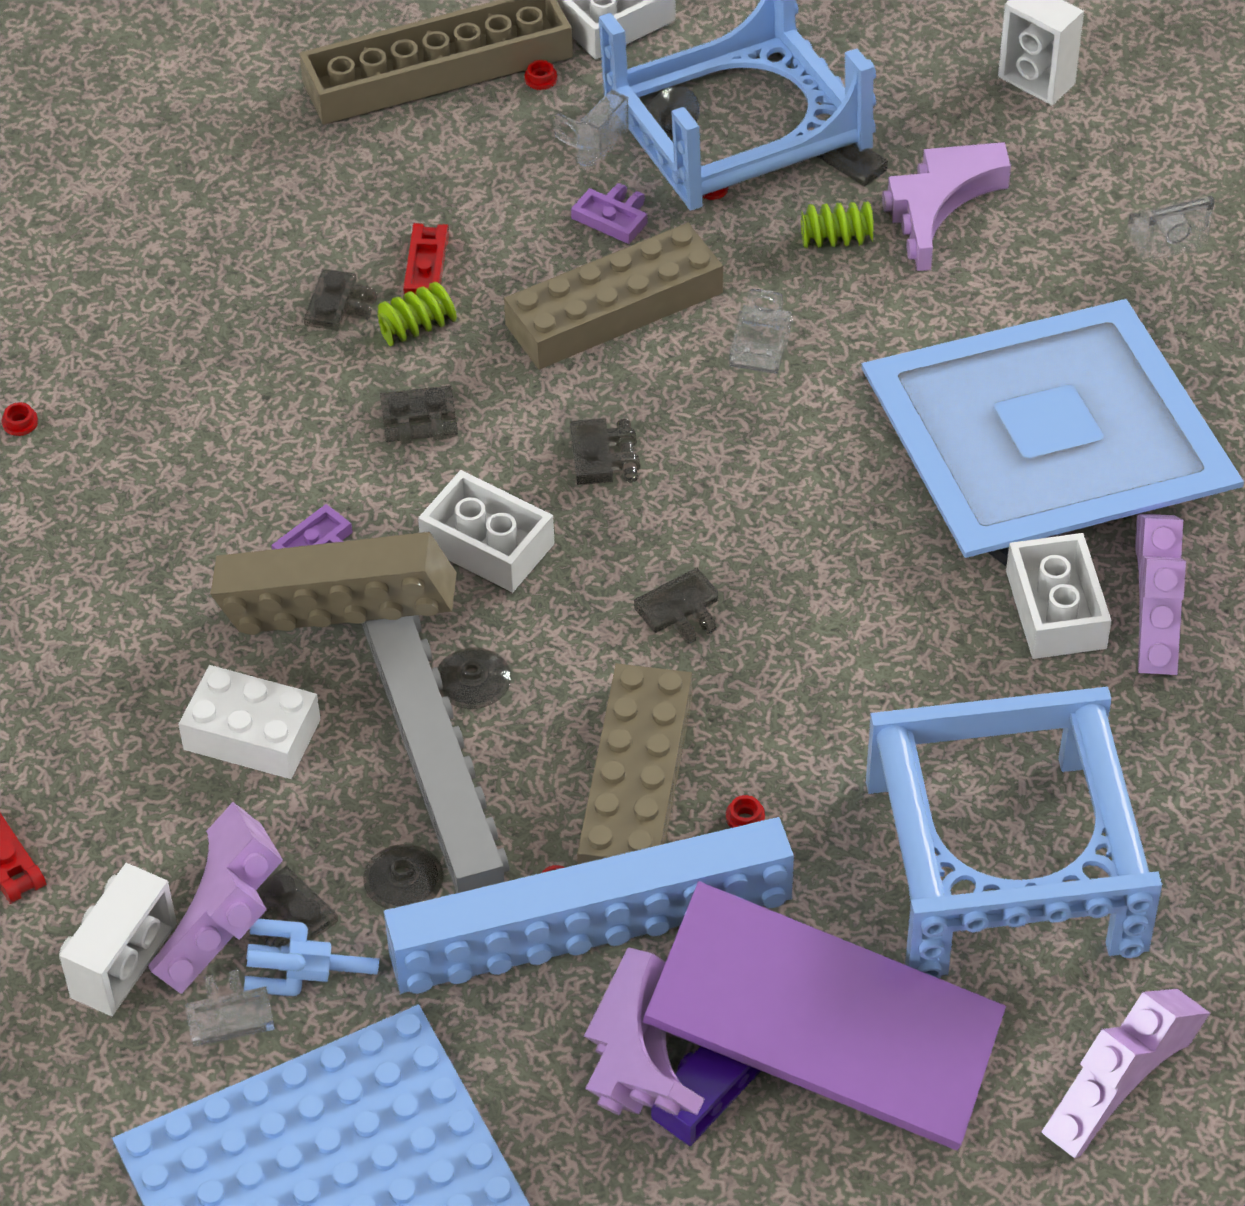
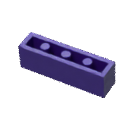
M701 1046L695 1053L689 1052L684 1056L675 1073L683 1086L705 1099L698 1114L680 1110L678 1115H674L654 1104L651 1108V1119L691 1147L761 1070Z

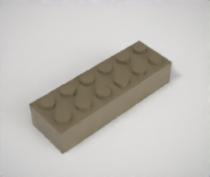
M688 222L504 297L505 325L538 370L722 294L723 265Z
M430 532L219 555L216 556L210 595L239 632L255 635L263 631H291L301 627H327L330 624L349 622L360 624L368 620H397L406 616H433L437 613L452 612L457 572Z
M615 664L577 852L578 864L666 844L692 703V672Z

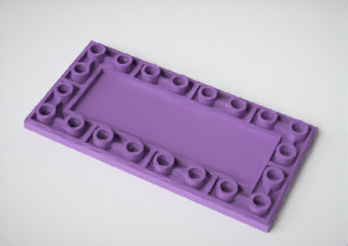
M698 881L642 1022L958 1151L971 1117L1006 1006Z

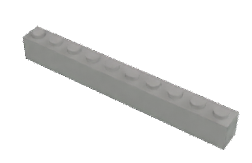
M406 616L397 620H368L361 623L456 893L504 882V872L510 871L507 855L504 848L497 849L494 841L498 840L497 829L493 818H486L483 810L487 809L482 787H474L472 779L476 778L471 757H463L461 749L464 748L463 736L460 727H452L450 719L454 718L452 706L448 696L441 697L439 690L443 689L438 668L430 667L429 661H432V654L428 640L426 638L420 640L418 633L422 632L419 616Z

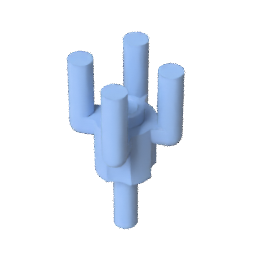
M258 919L250 928L249 934L290 938L289 946L248 944L247 967L287 971L286 979L245 976L244 992L297 996L302 990L303 980L328 982L329 971L377 975L379 958L331 954L330 942L307 940L308 929L304 923Z

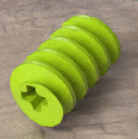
M851 202L846 213L841 203L835 204L833 213H831L828 204H822L819 214L814 204L808 205L805 215L801 210L803 247L808 248L811 238L815 239L818 248L822 247L825 237H828L832 247L836 246L838 237H842L845 246L850 245L852 236H856L859 245H863L866 235H869L873 242V213L870 203L863 202L859 212L856 203Z
M438 282L431 283L428 289L425 287L418 288L416 294L407 292L404 294L403 299L399 296L391 299L390 304L386 301L381 302L378 305L377 311L381 333L389 346L394 345V334L404 342L407 338V329L410 330L414 337L419 336L418 325L422 324L427 332L432 331L431 320L433 319L439 327L445 326L444 315L446 314L452 322H456L457 319L456 310L450 296Z

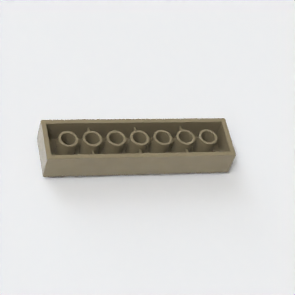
M496 0L300 52L302 81L324 125L527 70L530 63L536 60H546L554 63L572 58V27L557 0Z

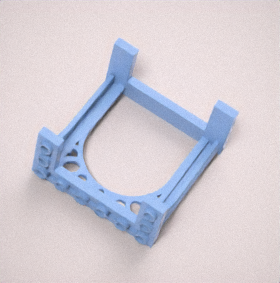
M760 0L748 18L728 34L711 42L627 69L625 30L611 13L599 16L604 95L690 211L703 207L702 195L854 143L860 152L873 148V133L876 131L873 119V106L876 105L873 79L876 78V70L872 61L867 60L857 48L845 52L844 87L841 79L830 71L826 61L823 58H819L814 52L811 43L808 40H804L798 33L795 26V15L798 14L796 0ZM776 52H779L783 57L778 62L768 60V57ZM733 68H755L774 72L791 80L804 93L808 103L807 113L803 121L791 133L771 143L701 166L699 125L686 108L681 107L672 110V142L638 98L713 72ZM819 114L831 115L826 121L815 117Z
M1108 687L871 713L866 785L868 794L889 793L911 903L905 965L940 978L943 975H948L953 932H978L985 928L1000 926L1020 927L1027 923L1043 921L1057 923L1069 918L1086 916L1100 918L1110 914L1105 943L1109 956L1121 955L1124 958H1134L1143 952L1149 951L1162 883L1159 872H1149L1108 721L1111 705ZM1063 728L1058 759L1061 771L1084 770L1095 815L1094 832L1083 853L1070 865L1058 872L1027 880H1010L989 876L959 861L944 846L935 830L916 745ZM1106 848V857L1096 854V851ZM1090 865L1097 866L1107 872L1109 877L1089 879L1082 869ZM941 867L953 869V872L949 873L944 880H941L940 877L945 876V871ZM961 880L972 881L975 885L973 893L951 895L950 890Z

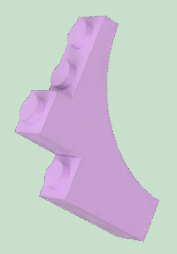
M1005 142L924 149L923 163L918 164L917 174L889 176L888 191L882 192L884 212L890 211L893 223L901 222L903 235L909 234L910 238L907 239L908 259H915L917 271L931 270L932 240L941 223L951 212L977 196L1009 188L1011 165Z
M1137 514L1135 551L1139 572L1138 673L1178 674L1182 600H1184L1186 561L1181 558L1184 520L1175 515Z
M234 802L228 806L206 831L209 839V852L198 890L178 927L148 965L154 975L180 994L186 990L233 936L240 940L267 910L256 890L283 861L262 824Z
M629 947L584 1037L598 1045L595 1051L601 1055L586 1089L600 1097L597 1102L600 1107L617 1115L621 1114L622 1109L639 1114L643 1105L652 1108L654 1104L674 1115H678L680 1110L697 1115L705 1099L683 1086L674 1074L667 1053L666 1031L642 1022L666 962L653 953Z
M1178 989L1142 992L1121 1027L1101 1030L1080 1063L1083 1066L1082 1070L1041 1133L1072 1157H1080L1100 1128L1129 1093L1160 1063L1177 1051L1187 1047L1193 1041L1210 1012Z

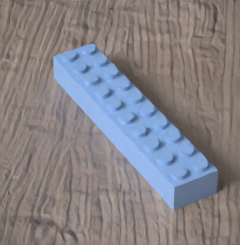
M780 817L384 910L388 950L399 992L401 994L410 991L411 993L419 994L428 991L434 985L446 982L461 984L470 980L472 976L488 972L502 974L509 971L513 966L525 963L540 965L546 963L554 956L567 953L581 955L592 947L604 944L618 946L626 943L630 938L645 934L660 936L670 928L681 925L698 881L759 906H765L766 908L779 907L786 900L792 899L794 855Z

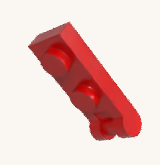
M424 223L413 224L403 286L404 294L407 292L416 294L418 288L425 287L428 289L429 285L433 282L441 284L449 238L448 224H437V227H425Z
M0 813V889L9 903L12 904L22 898V893L32 888L36 891L46 886L47 883L39 867L34 864ZM21 872L24 873L23 876L15 880L11 878Z

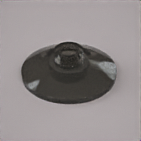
M682 86L663 90L646 107L672 142V110L685 107L696 123L700 112L699 101L696 95L688 88Z
M471 647L457 650L445 657L437 667L443 689L439 690L441 697L448 696L450 703L460 708L478 709L492 705L505 695L511 683V672L507 662L497 653L484 648ZM471 669H476V670H477L476 672H472V673H471V672H467L468 670H471Z
M412 844L393 845L378 852L368 862L363 876L364 887L369 897L376 904L386 909H393L434 899L443 883V869L437 857L423 847ZM400 868L409 869L407 872L399 873L396 871Z

